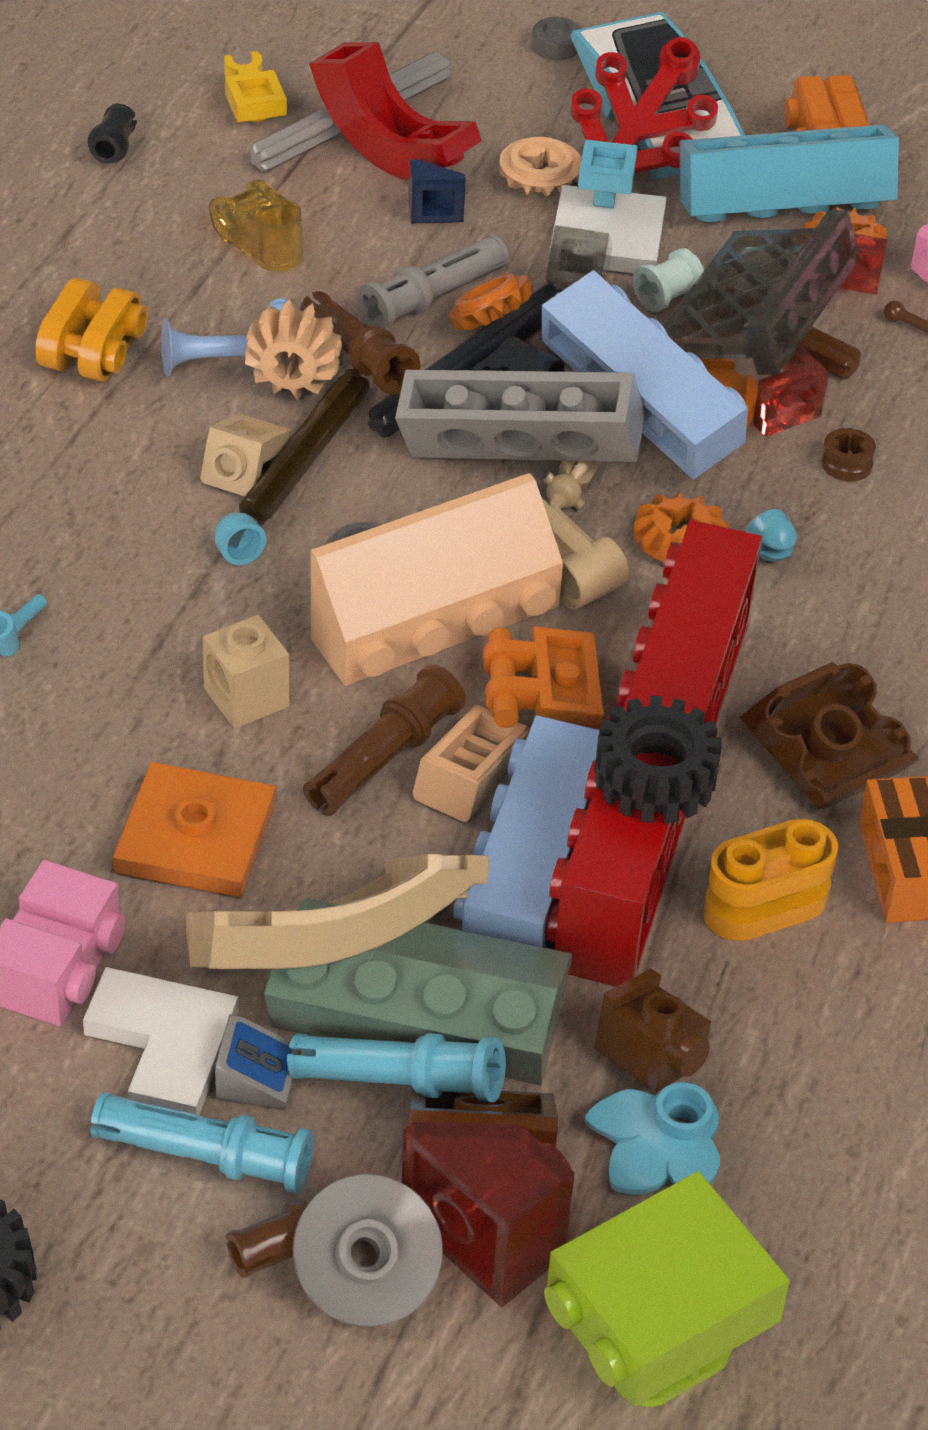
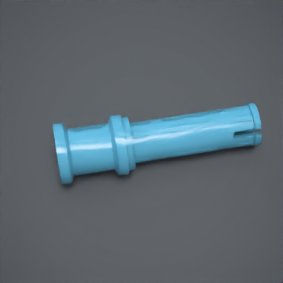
M296 1033L290 1041L289 1048L303 1050V1056L287 1054L288 1070L294 1079L317 1078L412 1085L416 1093L430 1098H438L443 1091L473 1093L479 1101L495 1102L503 1089L506 1071L503 1043L499 1038L483 1037L479 1043L448 1042L442 1034L427 1033L424 1036H420L415 1043L308 1036L307 1034Z
M102 1092L95 1103L91 1117V1123L99 1124V1126L93 1125L90 1129V1134L94 1138L119 1141L153 1151L205 1161V1163L218 1165L220 1173H224L226 1178L240 1181L244 1175L283 1183L285 1191L299 1194L302 1191L313 1159L315 1146L314 1131L300 1128L296 1134L258 1126L256 1125L255 1117L243 1114L239 1117L234 1116L230 1122L220 1119L216 1120L198 1116L194 1113L137 1102Z

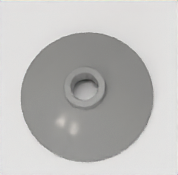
M360 1174L349 1176L325 1187L309 1202L303 1211L293 1240L294 1266L300 1284L307 1296L320 1310L340 1322L360 1327L387 1325L412 1313L425 1301L433 1290L442 1264L443 1248L441 1233L428 1205L407 1185L381 1175ZM363 1240L369 1242L374 1247L376 1259L372 1266L361 1267L353 1261L351 1247L354 1242Z

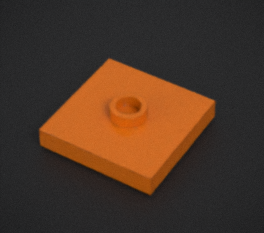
M150 762L113 854V873L242 898L277 801V786Z

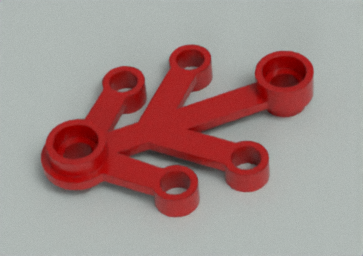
M673 38L662 47L658 72L635 107L625 82L627 71L626 59L616 52L604 53L597 59L595 78L605 88L619 127V131L611 143L636 145L640 140L667 135L664 138L663 147L637 151L635 173L667 166L680 168V153H675L670 148L680 147V140H692L688 134L681 131L691 129L707 131L716 124L718 104L715 99L708 95L694 96L689 100L685 109L656 115L675 85L688 84L698 75L701 54L697 46L688 38ZM612 67L616 68L618 72L609 73L604 69ZM589 88L580 89L573 94L571 116L580 124L585 140L609 142L600 121L602 97L597 91ZM590 104L594 108L586 110L580 108L579 105ZM704 110L707 111L709 115L700 116L697 115L695 111Z

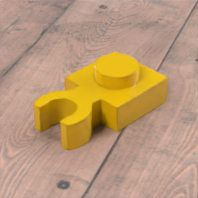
M257 51L250 52L251 63L245 65L235 63L231 55L224 56L225 95L237 123L245 121L260 122L268 118L287 115L286 95L275 71H263L260 53Z

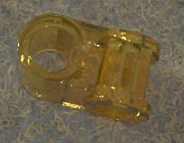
M261 179L248 182L244 191L229 198L219 196L211 200L209 215L218 235L225 242L233 244L255 260L260 267L271 271H287L301 263L303 259L301 208L295 202L280 195Z

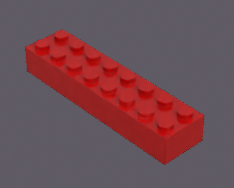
M689 520L682 542L671 541L663 569V578L668 579L667 585L656 583L648 612V619L654 622L652 627L641 625L633 653V662L638 663L636 671L631 669L625 670L619 688L617 706L619 705L627 712L628 700L639 697L643 707L649 706L650 696H662V706L671 707L674 698L685 701V713L689 714L697 707L705 713L704 723L713 721L717 725L749 625L762 543L761 535ZM650 752L635 756L642 762L655 766H671L680 763L677 759L662 753ZM593 760L584 792V799L591 800L586 810L576 808L568 833L567 847L572 848L573 852L569 859L558 858L552 875L549 897L559 899L560 902L555 901L551 908L546 927L545 941L555 943V950L572 954L569 975L617 987L637 975L687 817L681 810H678L677 822L665 823L663 813H654L653 823L641 822V810L635 809L630 817L619 813L620 800L610 806L603 799L604 789H597L595 783L596 772H594L595 760Z

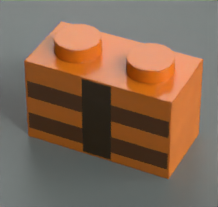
M928 776L867 780L858 826L885 923L928 920Z

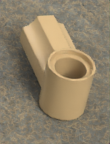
M542 500L563 561L560 601L569 609L577 610L628 584L630 573L627 559L621 548L608 537H601L593 541L556 505H549L545 500Z

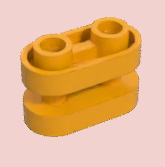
M72 277L41 323L35 348L37 364L42 367L64 371L68 368L74 357L78 358V372L80 376L106 382L112 373L117 374L121 371L127 349L133 339H140L145 331L148 309L142 305L140 294L115 287L109 292L104 301H100V287L97 282Z
M793 819L721 843L712 854L708 877L709 886L706 890L703 917L709 929L716 935L728 940L747 941L819 916L827 906L831 888V875L834 872L838 854V841L833 832L823 824L813 820Z

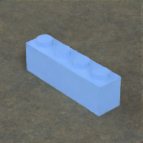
M593 270L542 304V342L575 372L634 373L645 411L642 433L693 480L745 443L748 407L741 395L731 387H724L707 371L698 356L692 352L686 353L669 338L664 327L656 319H648L632 305L626 293L615 284L610 285Z
M536 715L527 740L516 738L508 765V775L512 776L509 785L501 783L498 785L490 813V821L495 822L491 833L486 831L480 832L473 855H489L487 884L473 885L468 889V898H457L454 903L453 918L462 920V931L542 948L547 947L548 941H545V933L550 911L555 901L560 902L559 899L549 897L551 879L558 858L569 859L573 852L572 848L567 847V839L576 808L586 810L591 801L584 799V792L593 760H596L600 730Z

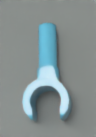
M36 594L14 614L9 615L7 612L0 611V655L7 657L17 653L19 649L17 633L47 606V600L44 596Z

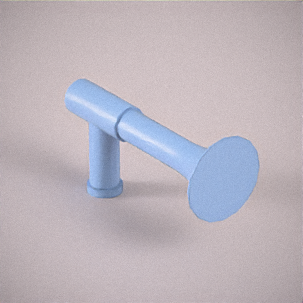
M282 298L275 299L269 305L281 311L282 305L288 300ZM164 318L161 330V353L164 373L166 377H170L172 369L180 363L191 359L245 356L244 353L248 342L246 339L247 335H189L170 326L168 319Z

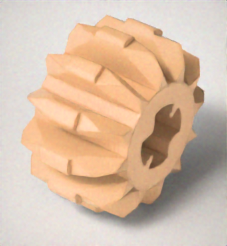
M290 299L282 305L281 311L268 305L262 311L260 319L255 320L254 324H251L246 336L248 342L244 353L245 364L255 368L253 372L255 383L266 381L272 383L274 396L283 388L289 389L296 400L304 394L305 389L319 394L320 390L325 387L326 380H332L338 371L340 364L338 358L342 348L341 335L332 332L334 327L332 317L318 319L314 317L313 303L305 308L304 311L297 310Z

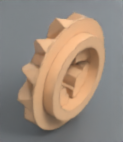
M548 137L524 138L509 144L502 151L499 160L500 176L507 179L509 188H524L526 195L542 192L546 197H549L553 190L561 192L562 185L570 186L578 183L582 158L572 146L560 140ZM545 163L548 164L547 167L539 169L540 167L542 168Z

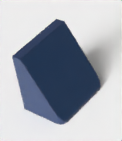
M409 159L408 204L411 224L464 222L465 174L422 160Z

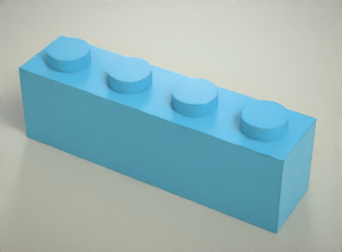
M885 124L680 140V202L690 216H696L697 220L704 222L722 221L727 218V213L747 212L749 216L758 218L776 216L779 213V209L798 208L799 211L804 213L826 212L830 209V205L849 204L850 207L856 209L877 208L881 205V201L897 200L899 137Z

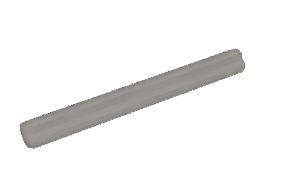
M432 52L389 75L401 97L407 100L446 80L450 75L448 69L450 62L447 57L443 58L439 52ZM323 107L252 143L249 147L251 155L249 160L252 166H256L261 172H268L341 134V131L332 120L326 107Z

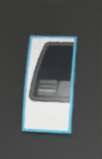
M663 12L573 30L570 37L593 89L602 97V109L608 119L615 116L605 88L595 78L596 62L599 56L607 52H616L626 59L627 71L625 82L635 107L658 72L662 47L673 38L685 36ZM700 59L697 77L688 84L675 85L656 114L685 109L689 100L694 96L708 95L715 99L718 104L716 124L707 131L691 129L681 132L688 134L692 139L745 135L729 102L702 59ZM612 67L604 69L609 73L618 72L616 68ZM704 110L695 111V113L700 116L709 115V113ZM667 135L640 140L636 145L640 150L663 147V141ZM680 147L670 148L671 151L680 153ZM667 166L650 170L653 179L658 180L680 175V168Z

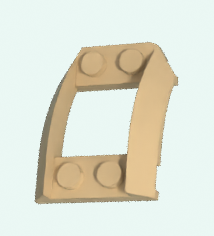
M425 854L385 859V873L347 895L327 901L339 904L332 907L301 911L292 909L266 912L186 913V934L190 967H209V969L305 968L329 964L360 955L406 934L429 920L457 898H468V889L473 885L487 884L489 855Z

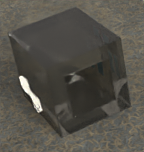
M555 225L545 279L547 283L553 284L557 289L565 290L593 270L607 281L613 247L610 234Z

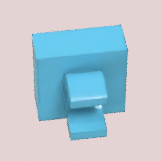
M585 140L579 170L578 188L594 190L593 206L614 208L616 193L631 194L637 160V145Z

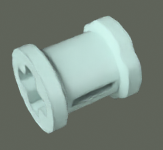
M679 248L669 254L667 261L656 266L644 264L638 267L633 274V288L638 301L645 309L653 313H658L667 308L670 301L678 296H694L704 288L705 273L699 258L687 248Z

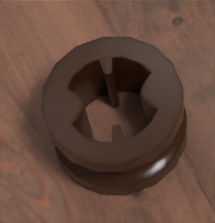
M840 428L826 435L823 446L825 452L821 463L828 475L837 480L854 482L865 479L871 474L873 468L872 458L875 454L876 444L869 434L857 429Z

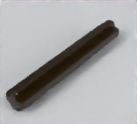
M347 369L342 376H339L239 503L240 513L253 517L260 526L274 515L370 389L368 379L361 377L356 369Z

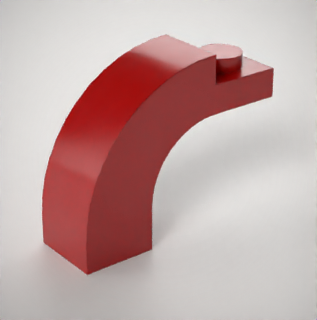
M344 42L309 63L320 97L336 126L362 156L388 174L409 180V159L422 160L444 168L455 165L464 159V152L482 141L476 121L432 120L411 108L401 97L391 80L379 42Z

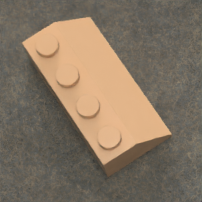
M528 473L311 550V640L344 686L369 677L379 676L390 669L425 656L435 655L441 650L473 638L486 636L492 629L503 628L532 616L542 615L548 610L559 607L563 561L536 480Z

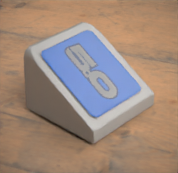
M229 1014L215 1068L216 1099L286 1109L293 1078L288 1070L287 1054L299 1055L300 1050L289 1048V1040L250 1020Z

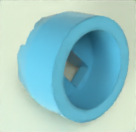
M779 509L768 510L758 515L745 530V532L762 536L759 557L765 561L779 562L788 558L792 554L797 542L798 535L794 525L786 514Z
M232 512L225 515L217 523L214 531L217 549L226 561L233 565H245L253 562L262 554L266 546L267 538L265 531L253 517L245 513Z

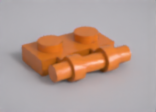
M533 626L530 641L512 640V634L506 628H495L489 632L487 636L488 644L483 649V669L491 679L485 687L486 706L493 713L494 723L498 727H513L519 720L518 711L520 709L535 710V716L538 715L600 730L604 711L594 633ZM517 672L531 673L532 678L515 676Z

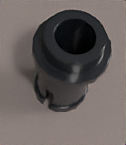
M119 103L112 104L106 109L101 124L91 130L88 136V147L92 156L99 162L109 164L118 162L125 157L129 149L128 138L137 125V120H133L136 114L130 107Z

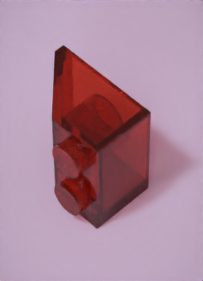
M414 1121L403 1129L401 1183L415 1191L432 1211L441 1233L443 1254L501 1308L504 1307L549 1270L550 1252L567 1243L575 1172L571 1169L565 1156L556 1147L548 1143L542 1144L521 1125Z

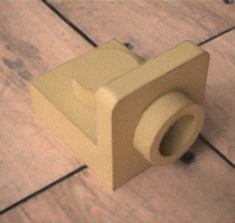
M240 413L210 426L200 476L201 481L205 484L246 496L260 478L264 462L276 457L288 443L291 429Z

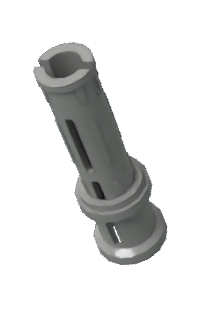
M492 234L427 266L418 268L407 265L396 270L394 278L381 284L370 282L361 286L357 296L359 310L369 326H381L388 329L392 327L395 319L409 312L417 315L428 310L435 297L465 285L482 275L507 266L508 263L506 261L509 260L508 249L499 236Z

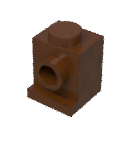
M651 968L604 993L594 1049L647 1087L657 1092L682 1077L693 1075L701 1068L710 1049L707 1040L711 1021L683 1003L678 997L661 988V975Z

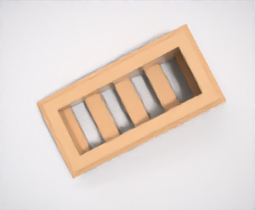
M475 705L421 758L413 789L414 799L457 820L467 822L480 809L508 770L509 759L516 738L527 740L530 728L519 722L510 728L498 727L494 723L492 712L480 705ZM474 734H476V735H478V736H481V737H483V738H485V739H488V740H490V741H493V742H495V743H498L499 745H495V744H493V743H491V742H489V741H486V740H484V739H482V738H480V737L475 736Z

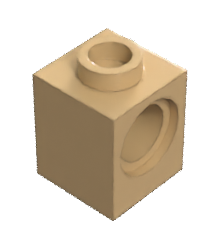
M259 614L202 636L204 689L233 729L289 707V653Z

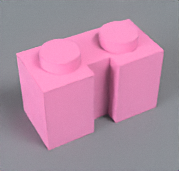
M43 859L18 898L20 908L13 920L5 918L0 926V1007L61 1027L74 1004H83L88 998L95 981L96 968L106 952L112 954L118 948L125 931L126 917L120 913L118 883Z

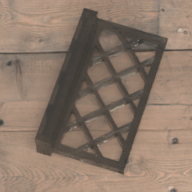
M828 210L816 228L734 231L662 325L669 338L686 353L692 352L700 359L753 358L757 375H778L860 258L849 211ZM743 250H751L747 253L740 255L743 252ZM746 332V334L743 337L731 338L740 333Z

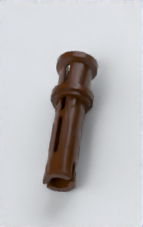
M322 291L312 292L313 297L321 303L319 305L306 296L301 303L300 311H304L305 308L313 303L314 317L317 319L332 317V324L334 325L332 332L341 335V349L348 353L351 366L358 373L372 376L373 382L383 392L400 394L405 370H420V358L415 350L405 344H396L395 338L387 329L381 326H367Z
M428 664L418 672L417 682L403 695H393L387 699L382 705L380 719L341 752L328 766L304 784V795L311 806L318 810L327 801L328 803L322 808V814L332 816L346 800L383 769L398 753L406 747L421 746L430 738L431 728L445 715H455L465 706L466 697L461 684L453 674L437 664Z

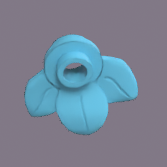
M688 1082L673 1083L666 1086L657 1095L634 1089H626L601 1100L585 1116V1124L590 1129L616 1143L609 1162L608 1180L610 1187L617 1192L629 1195H644L658 1190L669 1180L675 1184L697 1171L703 1175L710 1185L716 1179L720 1166V1155L713 1142V1138L717 1133L719 1114L710 1095L698 1085ZM685 1119L691 1123H679L674 1120Z

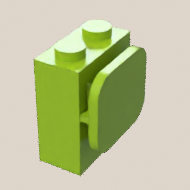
M697 1171L550 1252L547 1287L544 1290V1296L554 1319L563 1328H570L587 1350L592 1366L600 1379L609 1387L614 1386L621 1396L629 1401L633 1407L637 1405L655 1407L667 1403L721 1371L729 1363L733 1349L781 1322L790 1279L703 1175Z

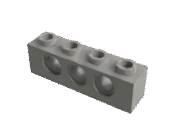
M405 370L395 419L411 457L637 462L645 411L634 373Z

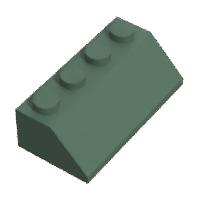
M305 898L297 911L332 907L339 904ZM422 923L406 934L378 948L351 958L305 968L271 969L264 997L271 1027L311 1036L415 1043L420 1036H424L427 1033L442 1034L448 1042L479 1043L483 1037L499 1038L503 1043L505 1051V1078L542 1085L572 963V954Z

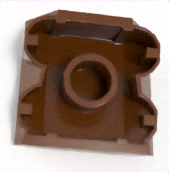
M834 662L828 663L778 686L739 717L818 809L831 807L864 791L867 780L893 777L920 760L910 749L911 737L902 723L893 717L880 715L871 705L877 695V684L869 671L858 664L846 663L837 666Z

